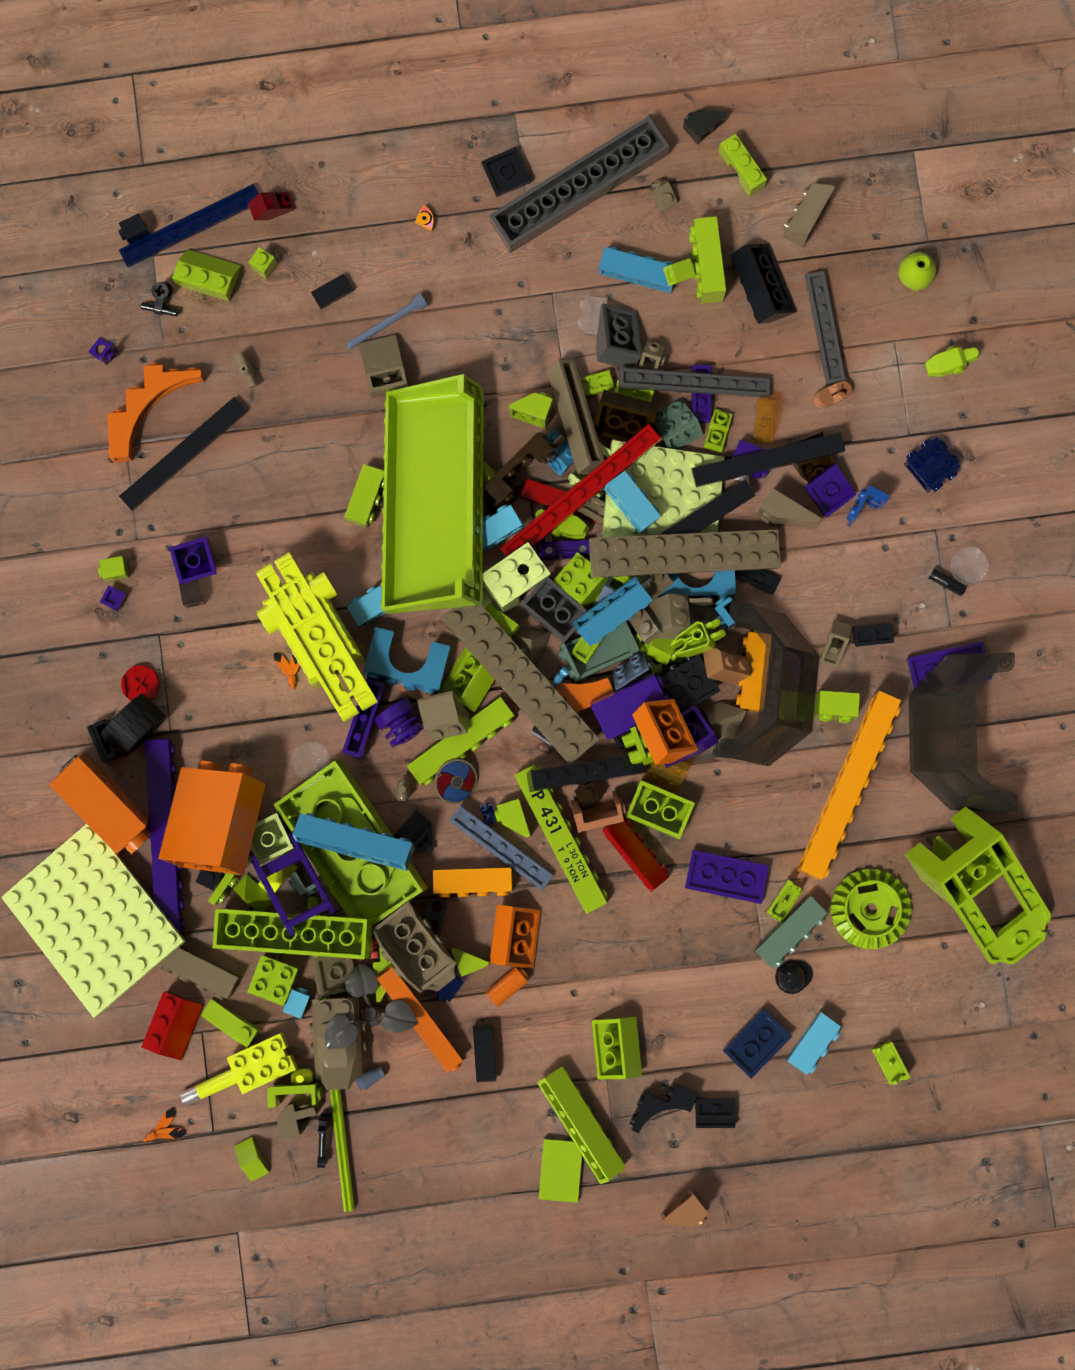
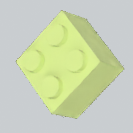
M278 813L256 823L250 849L256 856L260 866L295 850L288 836L289 832Z

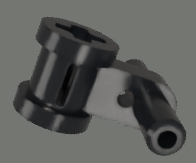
M168 282L155 283L151 289L152 295L156 298L155 304L142 302L141 309L154 312L156 315L163 316L165 314L177 317L178 309L165 307L166 299L173 295L172 285Z

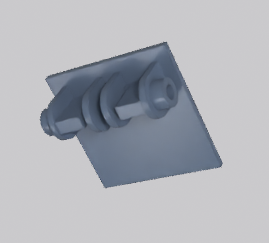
M645 652L634 655L630 661L614 669L612 675L616 690L650 670L652 664L649 659H646Z

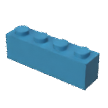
M611 246L604 248L598 274L671 293L673 285L668 286L663 268L674 263L669 261L659 262L650 256L644 258L638 256L635 252L628 251L626 253L620 251L619 248Z
M635 576L575 620L573 624L587 644L592 646L600 642L609 632L615 631L624 621L631 619L640 609L646 608L653 600Z

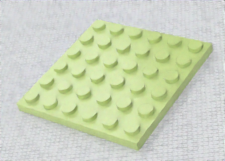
M612 440L610 456L626 442ZM654 446L625 471L634 477L637 487L644 490L648 496V501L658 508L661 517L641 534H638L606 493L601 538L659 535L721 495L722 482L696 488L691 468L723 461L724 457ZM719 520L698 533L718 532Z

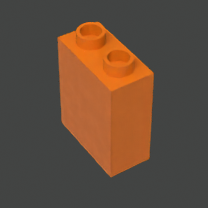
M85 751L49 784L116 854L124 847L132 854L149 838L150 832L145 828L149 821V816Z
M203 760L199 761L197 769L181 767L158 859L182 868L244 876L266 784L252 778L253 769L241 764L230 763L228 772L221 771L222 766L220 764Z

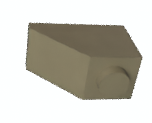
M833 620L819 662L838 668L850 639L852 625Z

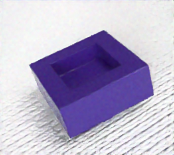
M108 585L100 603L118 612L127 594Z

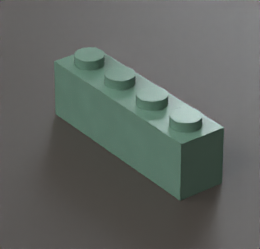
M808 896L754 952L770 968L774 966L778 968L785 961L783 957L788 952L792 954L799 947L797 943L801 939L806 940L813 933L811 929L815 925L819 927L826 920L825 915L827 912L812 896Z

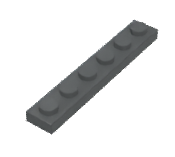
M821 271L805 274L826 385H832L846 381L825 273Z

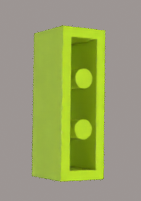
M363 464L344 516L347 522L368 528V525L373 523L375 518L373 511L375 506L380 504L382 496L379 494L381 489L384 488L383 470Z

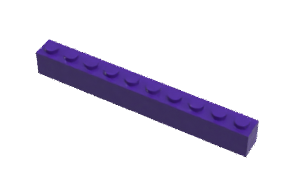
M169 739L145 741L154 901L178 932L183 934V930L186 929L185 918H182V911L185 908L184 899H181L183 880L180 879L179 874L182 871V867L158 859L177 782H174L177 768L176 763H173L175 744H172V741Z

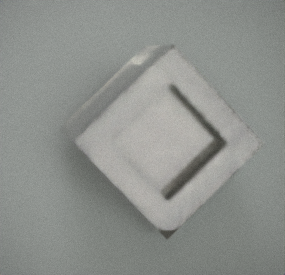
M198 580L179 584L182 603L185 608L205 605Z

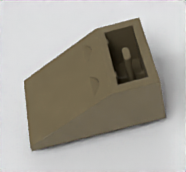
M396 335L359 343L372 398L386 395L387 391L408 387Z

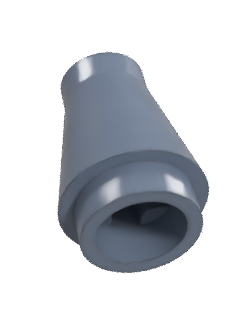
M380 1066L364 1070L363 1077H358L356 1082L360 1090H367L384 1078L385 1075Z

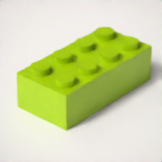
M717 216L694 219L693 226H690L689 242L693 243L691 259L692 262L695 261L696 277H694V280H698L697 287L695 288L696 298H700V304L723 302L726 286Z

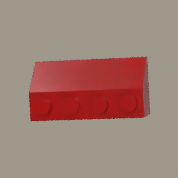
M626 817L623 818L624 822L605 827L601 832L650 892L654 891L669 878L667 875L669 873L668 869L663 863L660 865L655 860L657 856L651 848L646 849L642 843L645 841L638 832L636 834L630 829L632 825Z

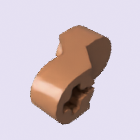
M846 381L838 382L814 394L813 402L820 409L826 408L851 396L852 387Z

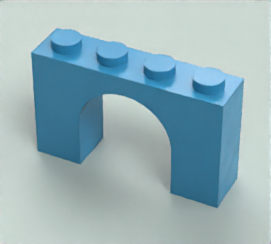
M735 571L714 572L711 582L700 588H692L685 585L679 579L678 574H668L674 583L661 593L658 598L666 594L687 595L688 599H722L723 597L728 599L729 597H735Z
M375 627L363 675L373 681L383 680L388 685L396 686V684H399L408 690H423V693L427 695L438 694L450 646L431 642L425 665L416 672L403 673L395 669L389 660L394 632Z

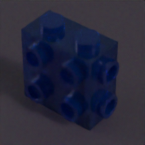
M937 437L933 440L927 439L921 444L922 449L918 452L913 450L909 453L904 463L905 467L927 494L932 490L934 493L944 486L942 482L946 479L950 481L958 475L957 470L961 467L958 458L954 454L951 455L947 450L946 443Z

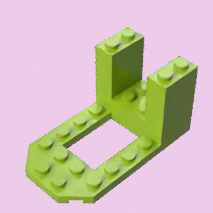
M965 806L950 818L964 839L965 845L944 861L939 859L921 843H918L909 850L905 856L921 881L953 907L990 964H998V962L1015 964L1045 940L1046 924L1050 923L1052 915L1003 834ZM1002 875L1024 911L994 934L972 898Z

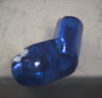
M483 803L480 805V811L484 817L483 822L491 827L496 819L492 805Z

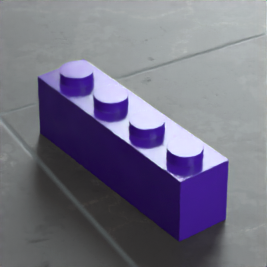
M367 678L366 682L378 703L362 711L359 704L357 705L359 714L353 717L342 753L361 760L364 759L375 725L374 719L378 716L387 688L385 684Z

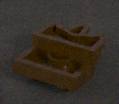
M819 431L789 444L823 437L824 434L823 431ZM833 455L793 464L799 475L809 483L813 476H818L833 463L835 464V459Z

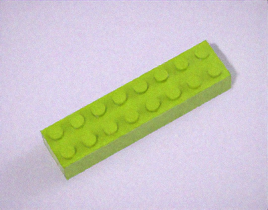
M230 908L215 909L212 948L353 959L371 958L373 918L315 915L293 926L295 935L291 936V934H288L277 912ZM285 912L288 919H291L301 914Z

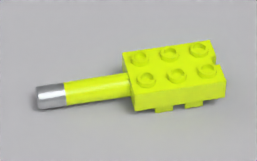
M283 1032L227 1057L231 1069L180 1092L182 1103L188 1106L235 1084H238L241 1093L244 1094L297 1070L298 1066L293 1054L288 1056L285 1049L289 1045Z

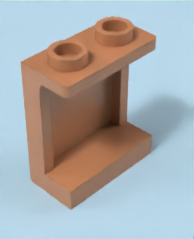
M612 791L613 802L580 809L578 799L570 801L578 832L624 822L623 815L626 814L622 797L617 796L616 791Z

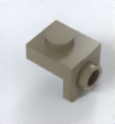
M658 179L651 183L652 186L647 188L652 193L660 211L678 203L670 183L666 180Z

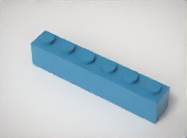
M300 813L293 832L296 842L408 871L415 850L411 841L406 838L395 839L387 833H381L380 835L373 833L368 828H362L361 830L355 828L352 824L344 823L342 825L336 823L333 819H320L311 813H307V815Z

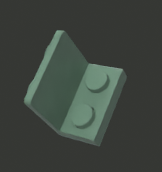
M681 398L657 412L654 426L663 437L666 448L678 450L703 436L699 421Z

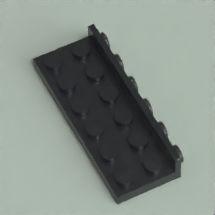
M699 654L683 657L684 660L678 664L673 662L668 665L666 671L654 673L655 677L660 676L664 684L661 687L663 693H668L670 699H675L681 713L721 691L714 679L707 678L705 663ZM631 730L613 738L620 750L625 747L622 737L631 733Z

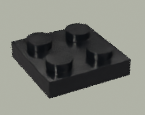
M516 147L481 161L496 197L531 183Z

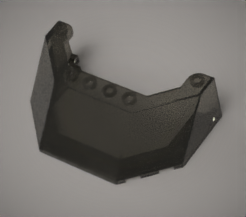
M731 601L727 612L735 621V628L754 630L766 644L758 722L738 739L723 738L719 740L715 750H712L711 760L769 767L812 732L819 655L784 613L751 603Z
M1014 652L946 655L917 687L908 694L910 773L922 782L949 810H961L966 806L971 811H1018V798L1016 794L1011 791L996 790L978 773L976 692L994 673L1009 672L1013 669L1015 664Z

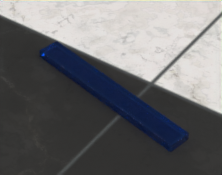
M252 184L119 249V252L129 268L249 209L248 203L259 193L255 185Z

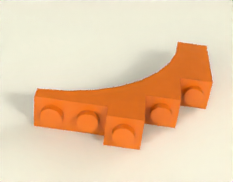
M149 363V366H144V388L133 386L131 389L125 390L126 412L124 410H113V413H107L109 458L113 462L132 461L136 433L149 410L172 391L189 384L204 382L203 372L198 368H188L187 371L169 369L166 372V369L160 363Z
M608 678L585 684L558 683L555 687L577 714L590 709V702L614 691Z

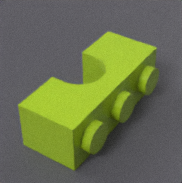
M734 134L721 142L718 152L728 167L732 165L739 176V183L747 195L750 197L763 189L767 178L739 137Z

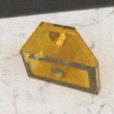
M757 399L755 403L753 441L773 442L776 400Z

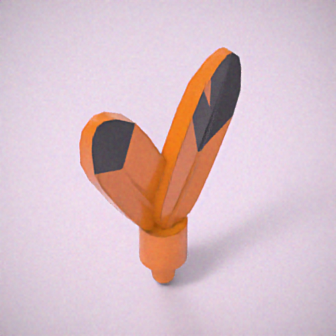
M274 653L276 665L288 678V685H291V689L294 690L296 684L295 675L300 667L296 657L292 655L289 664L281 654Z
M169 1109L163 1114L154 1131L148 1133L147 1137L143 1138V1142L152 1141L156 1138L176 1139L186 1134V1131L182 1128H167L174 1118V1109Z

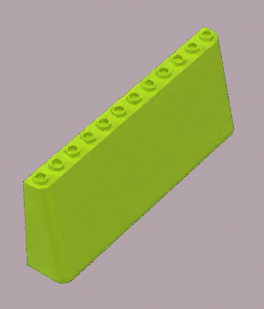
M465 374L387 391L384 419L385 453L383 456L384 507L382 510L381 611L391 614L480 605L482 603L483 389L480 384Z

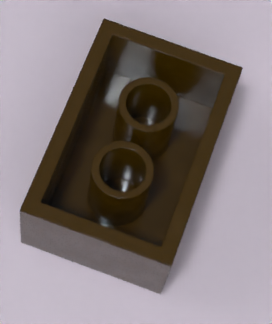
M604 390L594 424L596 434L628 442L648 424L654 428L660 404Z

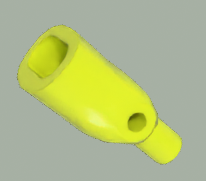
M299 1068L291 1074V1082L294 1084H307L313 1082L314 1072L310 1068Z

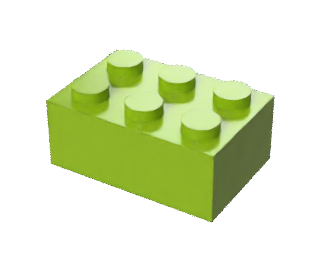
M641 780L625 817L680 840L695 803Z

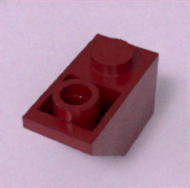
M262 192L248 203L254 221L271 220L295 210L289 192Z

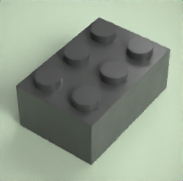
M549 577L541 581L521 604V608L560 642H564V644L577 632L573 622L588 612Z

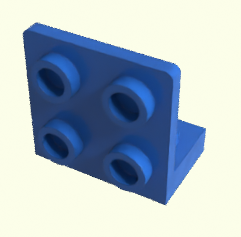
M871 485L866 490L862 489L855 500L857 506L854 505L846 517L849 520L847 526L850 527L856 520L864 502H867L870 508L882 509L890 495Z

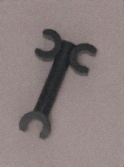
M321 1113L318 1119L319 1148L317 1168H325L327 1163L326 1146L329 1113Z

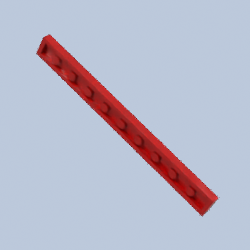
M649 424L502 546L500 548L506 556H509L527 542L532 548L535 547L603 490L607 483L628 469L659 443L661 437Z

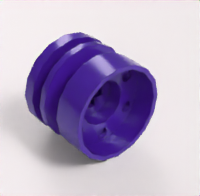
M408 698L390 706L374 719L381 731L390 728L391 731L387 733L385 738L388 740L395 737L389 743L392 748L407 743L424 729L423 722L415 724L420 719L419 715L409 717L415 709Z

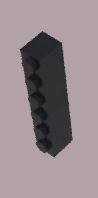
M621 756L533 770L526 773L529 792L641 775L647 772L646 765L644 766L643 762L632 765L629 756Z

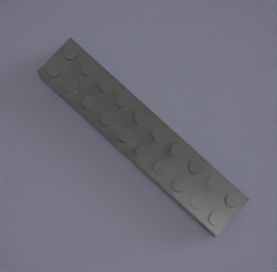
M648 116L490 214V223L509 252L512 253L666 157L670 146Z

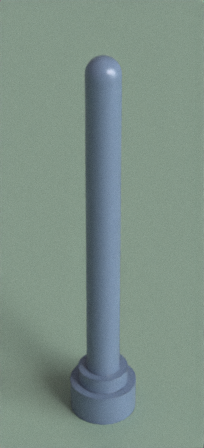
M421 293L414 296V299L411 300L412 303L346 344L347 348H354L413 310H422L428 305Z

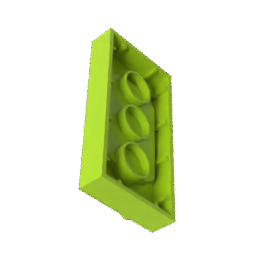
M342 759L333 761L274 804L292 833L300 813L305 815L311 813L320 819L330 818L342 825L349 823L354 825L355 828L361 830L362 828H368L373 833L380 835L381 833H387L394 838ZM300 843L348 917L373 918V927L405 903L410 902L428 889L411 862L408 871Z

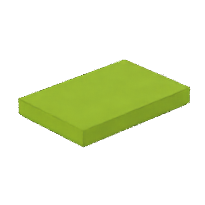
M544 1138L538 1199L578 1203L582 1154L574 1141Z

